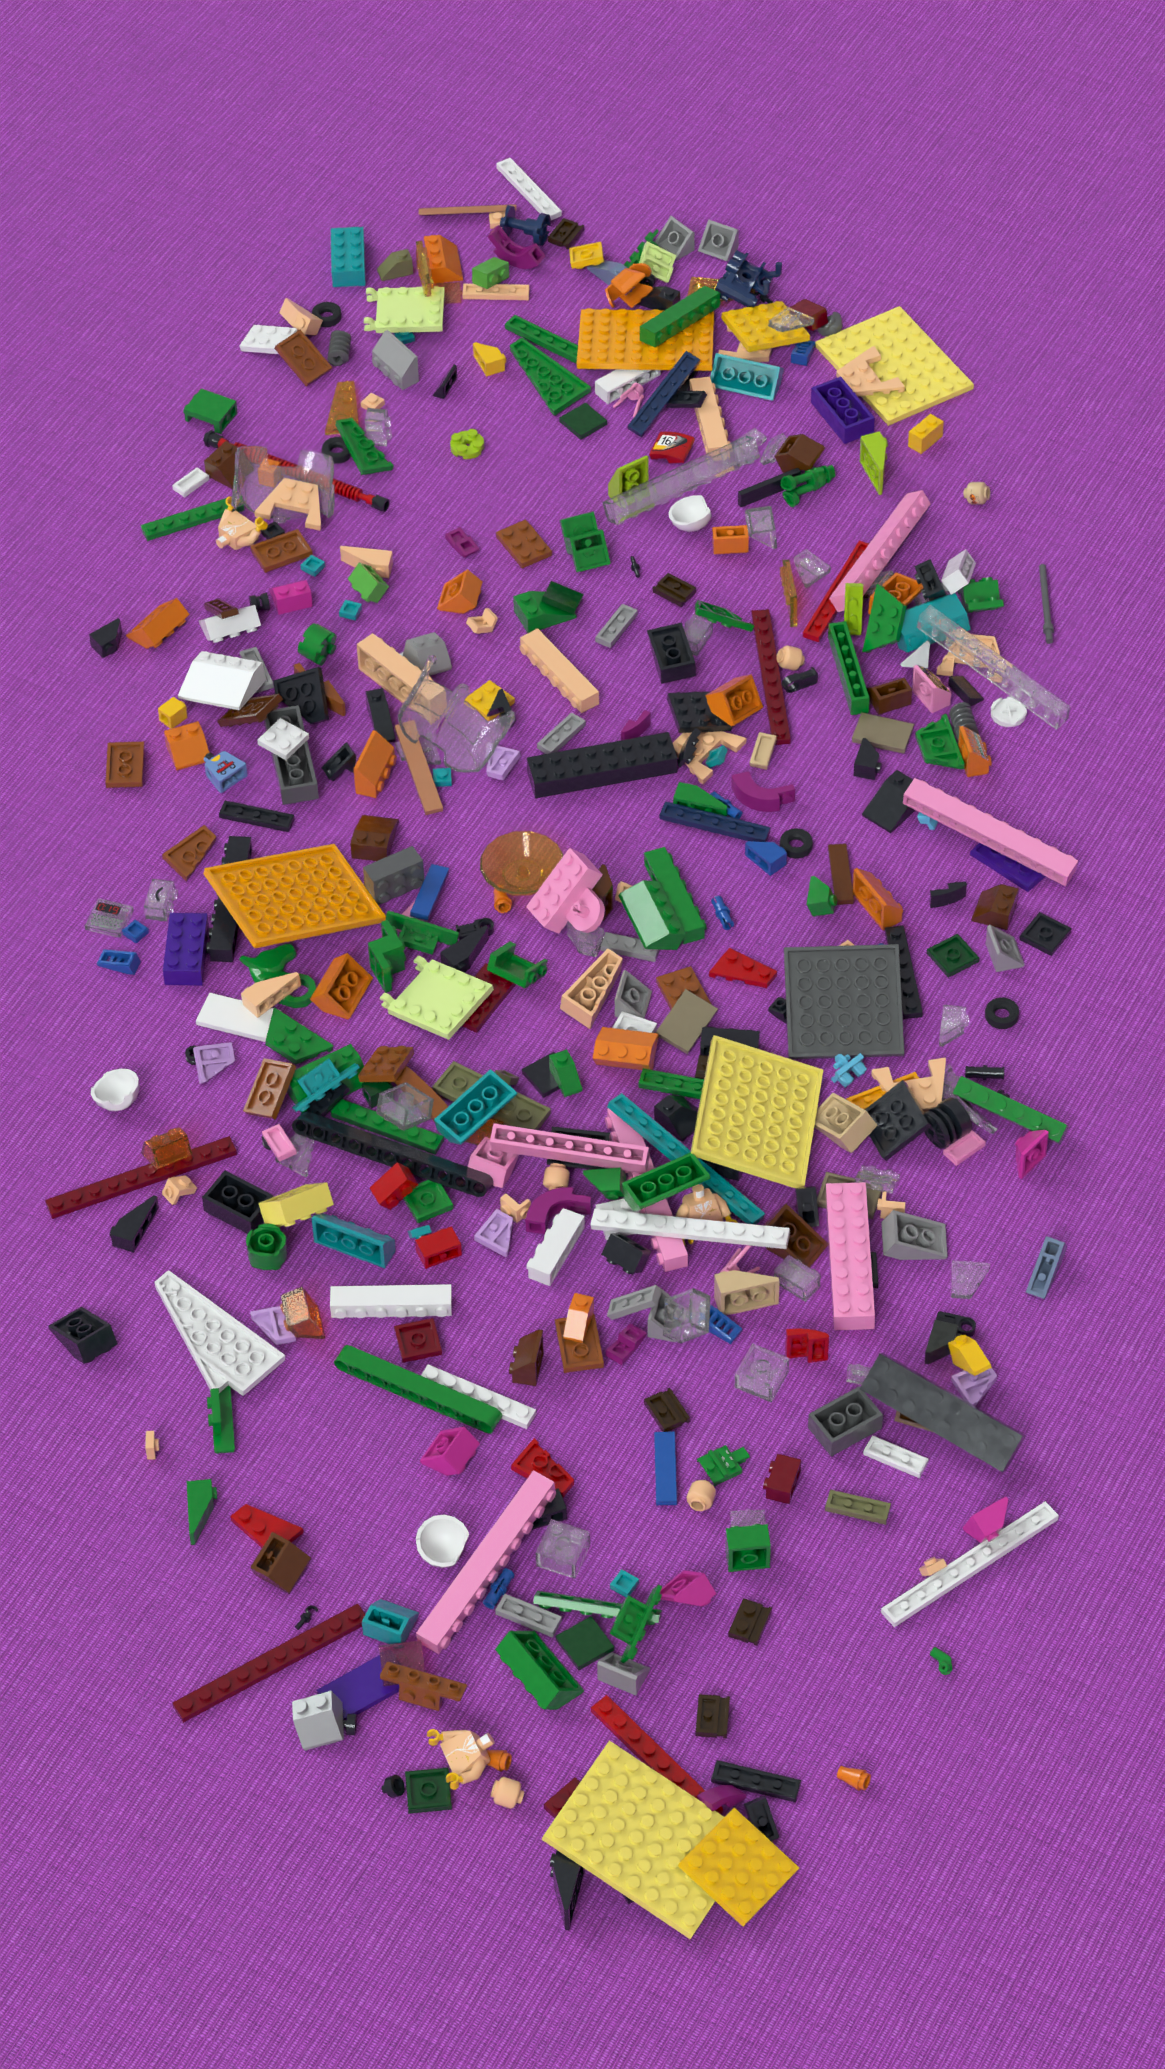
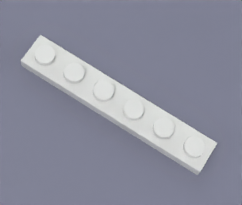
M511 158L496 163L497 169L540 214H549L551 220L562 216V211Z
M427 1365L421 1376L497 1408L503 1415L501 1419L527 1429L536 1416V1409L431 1365Z

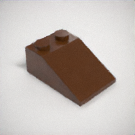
M362 815L351 839V857L353 859L378 861L390 856L399 820Z
M786 1203L777 1209L763 1225L790 1228L787 1249L765 1248L805 1272L829 1245Z

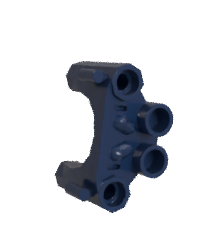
M736 250L725 268L726 272L719 279L715 290L720 292V298L726 302L731 298L746 307H755L758 298H756L757 295L751 293V289H755L762 295H767L770 292V283L773 277H779L782 274V262H776L775 271H767L764 269L765 262L758 267L746 260L748 253L744 254Z

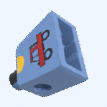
M222 751L216 756L212 753H207L204 757L206 776L220 793H223L247 777L246 763L226 751Z

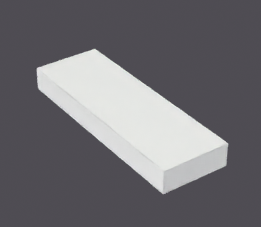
M873 1435L863 1453L865 1456L917 1478L921 1477L929 1461L928 1458Z

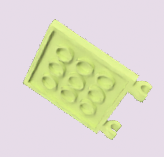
M444 287L378 288V291L374 288H366V294H372L367 296V301H377L376 321L370 317L364 318V324H370L365 325L364 331L376 330V333H384L386 330L391 333L443 332Z
M417 956L413 961L418 964L415 969L420 971L419 975L396 1000L389 994L383 993L380 1000L384 1002L381 1005L388 1010L390 1015L449 1040L494 990L493 985L433 959L428 963L423 957Z

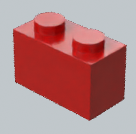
M397 1162L370 1187V1190L379 1205L391 1210L406 1195L410 1194L418 1183L409 1168Z
M452 1226L440 1229L429 1235L421 1236L415 1240L416 1253L425 1269L462 1255L461 1242Z

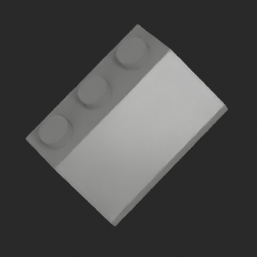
M384 331L372 350V363L386 377L390 378L394 385L404 390L419 382L418 358L390 331Z

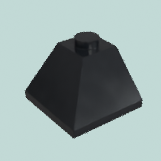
M668 1095L654 1106V1120L682 1142L694 1133L699 1109L682 1096Z

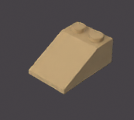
M832 1093L817 1109L814 1125L821 1133L850 1153L857 1149L877 1126L866 1110L835 1093Z
M736 1270L714 1274V1299L718 1310L727 1316L779 1304V1278Z

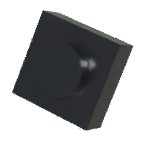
M274 521L268 525L267 529L261 530V534L268 540L285 534V531Z

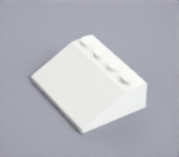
M201 651L192 661L178 694V699L240 710L266 681L263 662Z

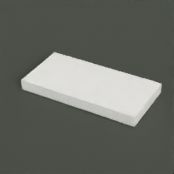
M209 993L196 1019V1025L265 1042L274 1008H270L257 1018L243 1005L242 1000Z

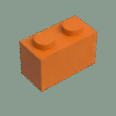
M747 525L712 527L713 554L747 553L749 548Z

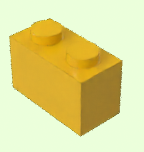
M929 414L909 431L908 447L920 454L925 452L943 437L944 421Z

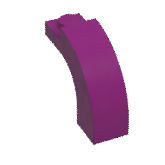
M500 225L494 227L487 236L496 247L493 252L501 260L509 262L511 266L520 269H531L538 266L545 258V254L536 243L527 247L517 245L507 236Z
M749 771L731 775V788L734 795L743 805L762 812L780 811V805L795 802V788L793 784L768 789L758 786L753 781Z
M571 1187L556 1188L541 1194L532 1202L525 1219L526 1232L545 1234L550 1219L559 1214L563 1208L575 1213L590 1215L592 1209L591 1197L575 1195Z

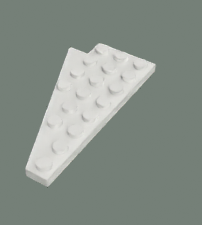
M169 1270L155 1281V1288L210 1390L219 1388L220 1393L229 1385L244 1396L285 1361L283 1353Z

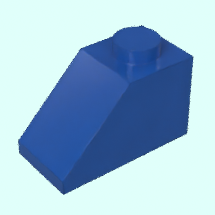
M748 841L745 843V856L768 875H773L787 865L786 850L775 842Z

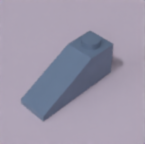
M607 260L596 266H587L590 272L607 285H610L611 280L627 268L622 263Z
M1045 1237L1026 1293L1042 1299L1046 1298L1066 1252L1067 1245L1065 1242Z

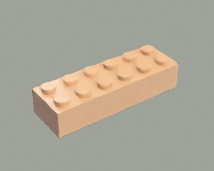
M373 633L357 643L359 670L429 725L446 715L445 689L442 685L433 681L429 675L424 674L419 667L414 666L406 657L401 656L393 647L388 646L383 639L378 638Z

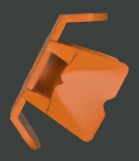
M644 263L633 264L629 268L622 270L611 280V284L605 289L612 308L615 307L614 301L618 297L630 308H633L653 290V287L639 283L644 277L651 275L652 270L648 265Z

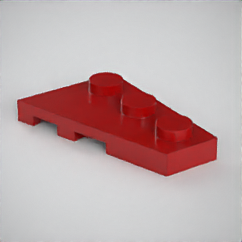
M728 948L709 971V977L716 978V976L725 977L728 981L735 979L744 981L748 985L768 988L777 977V971Z
M535 1438L511 1464L512 1471L527 1479L534 1470L555 1483V1489L559 1488L562 1498L574 1485V1479L560 1464L554 1462L550 1454L539 1446V1442Z
M248 1504L243 1505L230 1516L231 1521L261 1548H263L272 1532L291 1543L304 1533L302 1527Z

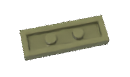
M830 1490L825 1505V1511L884 1525L887 1523L891 1509V1503Z

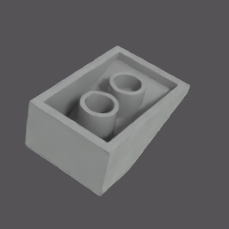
M892 1210L882 1221L884 1256L899 1260L947 1258L944 1223Z

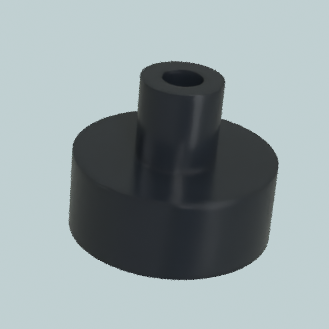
M348 1713L347 1720H343V1728L346 1729V1735H356L357 1714Z
M395 1774L385 1779L381 1789L384 1794L387 1793L389 1797L395 1798L403 1795L405 1787L402 1778Z

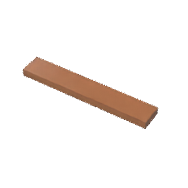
M516 204L419 208V214L505 212L507 205L514 206L515 211L517 209Z
M413 722L395 725V731L425 815L443 811L441 800Z

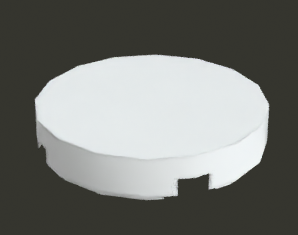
M999 698L991 706L993 721L1004 727L1018 726L1024 722L1027 716L1025 704L1018 698Z

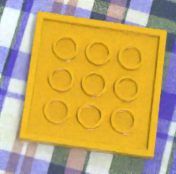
M775 301L774 303L744 307L743 309L729 310L721 313V319L748 352L810 341V334L797 318L790 313V310L783 301Z
M733 1808L678 1864L679 1868L743 1927L799 1869L790 1858L736 1808Z

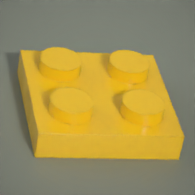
M602 242L569 248L572 269H581L589 265L596 266L604 262Z
M489 680L464 698V704L490 722L500 714L487 717L499 689L502 688ZM504 691L509 705L512 706L515 703V698Z

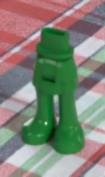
M833 465L814 467L811 470L805 471L804 474L794 477L791 475L784 476L781 479V487L786 490L782 493L786 503L790 507H795L800 502V495L816 491L826 483L831 482V479L835 478ZM805 481L807 483L805 485L796 487L798 484L803 483Z

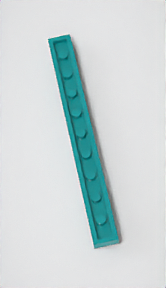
M622 1093L608 1103L607 1107L671 1161L691 1152ZM697 1158L711 1177V1179L699 1183L704 1186V1189L709 1188L712 1193H717L726 1201L729 1210L746 1224L755 1225L764 1218L765 1213L700 1158Z

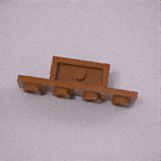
M386 1662L380 1674V1679L399 1684V1700L439 1711L442 1706V1697L461 1701L467 1689V1684L391 1662Z

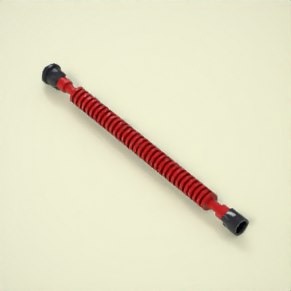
M212 430L205 433L203 438L204 444L207 447L219 448L225 441L230 443L229 440L224 439L223 436L216 434ZM235 442L232 444L240 448L246 458L253 463L260 465L264 458L280 462L282 474L297 478L306 483L316 484L324 490L356 502L360 500L366 501V504L382 512H386L389 507L390 500L379 495L364 494L363 490L337 479L335 480L242 443Z

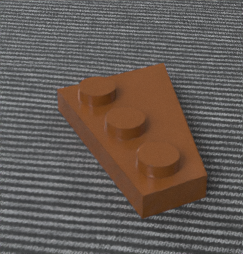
M203 825L164 852L162 859L187 882L216 842V835Z

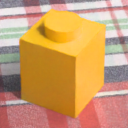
M172 697L158 707L159 721L170 729L176 727L187 719L185 703Z

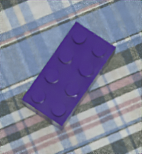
M842 377L811 387L812 405L844 444L857 440L861 436L874 433L875 417Z
M170 913L163 964L165 985L203 986L206 945L209 933L207 913Z

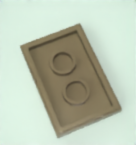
M861 713L852 736V742L861 744L862 739L867 738L873 747L904 754L913 732L914 724Z
M685 989L656 1033L664 1041L688 1054L701 1036L702 1027L708 1026L717 1013L718 1008Z
M826 1172L817 1197V1206L826 1208V1184L866 1182L868 1219H873L877 1209L878 1198L881 1197L883 1185Z

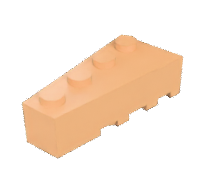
M607 948L562 995L560 1009L591 1029L621 972L623 958Z

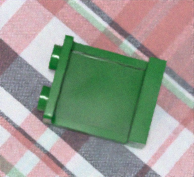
M201 388L193 396L189 404L184 407L185 421L189 422L192 418L205 421L214 425L215 433L221 434L237 415V403L233 399Z
M509 941L490 954L487 970L523 988L534 984L541 977L543 978L547 973L548 968L546 966L548 960L543 959L534 964L514 954L516 944Z

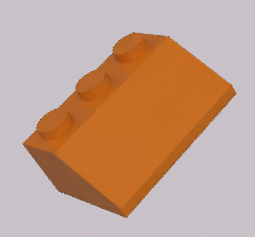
M441 235L424 236V252L430 284L463 281L457 245Z
M897 572L882 585L885 587L884 589L892 593L897 600L906 606L921 593V589H924L922 583L918 585L917 580ZM875 592L870 596L868 609L869 615L871 613Z
M174 598L160 604L128 632L126 636L146 649L152 646L156 648L163 642L162 639L164 637L167 638L174 633L173 629L176 626L180 627L186 622L185 618L190 614L178 598Z
M752 674L735 677L705 695L711 712L730 726L736 725L763 708Z
M375 730L372 731L354 767L356 794L377 798L379 792H382L384 781L389 778L391 767L395 766L397 761L394 747Z
M858 868L854 869L853 895L879 927L885 930V927H891L902 922V906L893 899L890 891L883 887L880 879H877L871 872Z
M348 953L343 954L332 960L310 1000L323 1012L348 1020L373 977Z
M602 1027L595 1040L592 1059L596 1065L653 1070L659 1034Z

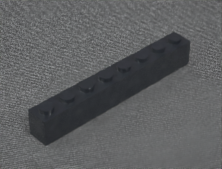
M229 836L228 843L224 845V854L226 856L222 857V865L250 860L252 855L251 837ZM218 896V899L214 901V910L216 912L212 914L211 918L213 928L209 929V939L211 940L207 942L206 953L210 954V961L233 962L239 925Z

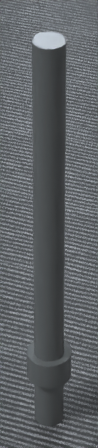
M1041 564L1039 565L1044 615L1043 633L1046 636V643L1051 644L1053 643L1054 626L1051 623L1046 565Z

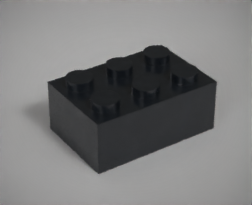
M224 1170L202 1196L204 1212L248 1234L249 1231L257 1229L259 1225L264 1223L258 1203L272 1198L273 1195Z

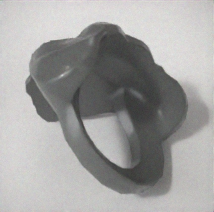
M833 312V315L827 317L828 323L818 328V332L822 336H830L842 331L841 315L838 312Z

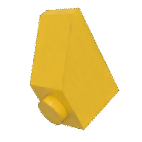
M477 342L473 343V356L486 377L505 371L506 357L504 354H501L498 348Z
M960 1335L948 1343L953 1364L974 1376L992 1368L974 1339L966 1335Z

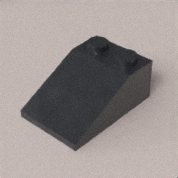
M682 622L647 630L661 684L696 676L695 660Z
M896 770L884 781L863 811L862 816L887 832L892 833L916 811L903 804L904 793L913 779Z
M79 1307L48 1326L49 1330L72 1356L83 1364L92 1362L97 1356L109 1352L112 1347L118 1345L111 1324L83 1307Z
M557 1850L556 1854L552 1853L550 1867L552 1868L550 1877H553L554 1889L564 1928L569 1931L585 1868Z

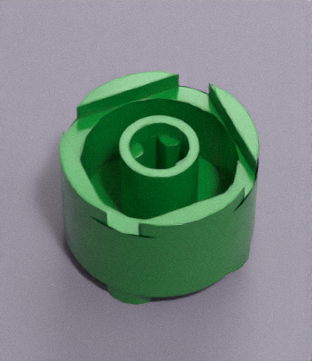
M314 623L304 632L303 637L305 639L303 643L299 642L298 645L299 654L322 666L326 661V657L329 654L332 655L336 650L337 646L334 644L337 635L320 624Z
M261 1224L257 1229L249 1231L246 1237V1246L251 1266L261 1270L280 1269L287 1258L285 1234H283L278 1226L273 1224Z

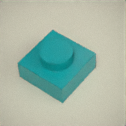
M412 332L393 333L403 344L415 341V336Z
M310 555L300 565L301 570L315 577L325 568V561Z
M345 600L339 610V617L356 621L362 610V604Z
M723 745L711 750L705 764L709 768L721 765L725 761L728 749Z
M451 768L433 769V781L436 787L452 786Z
M429 1225L408 1231L409 1238L415 1237V1239L431 1233Z
M621 1569L611 1582L610 1589L624 1597L630 1596L638 1586L639 1579Z

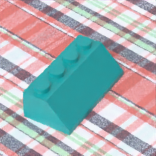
M716 353L710 379L715 384V388L774 401L781 385L784 368Z
M956 593L907 609L900 641L897 642L898 648L908 653L918 649L927 640L930 644L971 630L967 612Z
M490 1069L434 1119L437 1131L449 1142L461 1145L517 1095V1092Z
M322 1213L312 1217L314 1242L382 1268H386L396 1251L395 1239L388 1235L376 1233L369 1228H363L353 1222L341 1220L334 1215Z

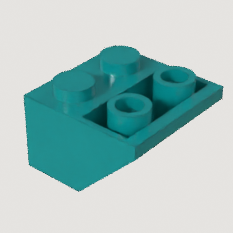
M379 1599L370 1605L362 1620L363 1635L402 1649L419 1616V1612Z

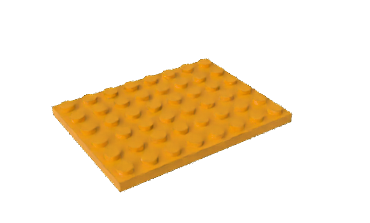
M581 309L577 369L671 370L682 355L688 351L700 359V363L694 371H712L714 311L657 347H653L640 341V326L665 310Z
M335 844L204 868V876L254 948L379 924L386 920V915Z

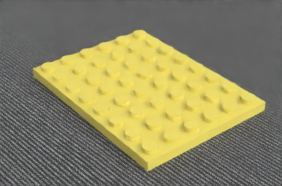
M900 306L815 342V347L836 370H839L860 354L875 346L881 354V360L868 365L881 382L898 377L905 386L904 392L898 393V390L890 391L889 394L873 392V395L861 396L888 426L974 389V384Z
M714 1035L711 1040L690 1153L694 1154L697 1158L792 1188L804 1187L823 1069Z
M609 1740L541 1840L689 1939L692 1938L715 1903V1900L679 1868L678 1864L724 1816L715 1810L712 1812L703 1802Z

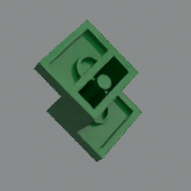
M594 511L559 520L567 554L573 557L576 572L611 564L604 532L597 527Z
M992 577L982 578L979 582H975V579H970L969 584L958 590V594L961 593L962 605L967 613L997 610L1004 607L1003 599L1000 600L998 580H993Z
M385 920L381 922L382 938L368 943L370 968L383 991L387 993L392 991V974L405 970L404 962L406 961L404 949L406 947L403 939L398 938L395 926H391L389 921Z

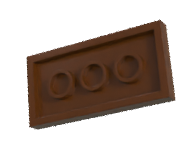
M280 694L250 698L240 710H228L217 722L220 727L240 726L253 722L260 723L267 718L266 715L279 707L278 704L283 699Z

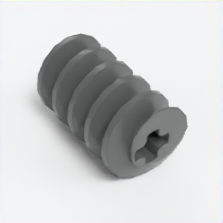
M336 330L331 332L327 360L333 366H340L349 359L352 337L345 331Z
M966 702L955 704L950 709L949 715L956 738L959 740L960 726H964L979 734L970 704Z

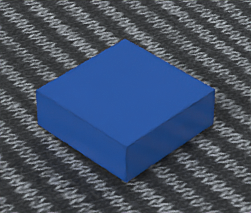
M134 920L122 930V933L134 943H138L149 933V928Z

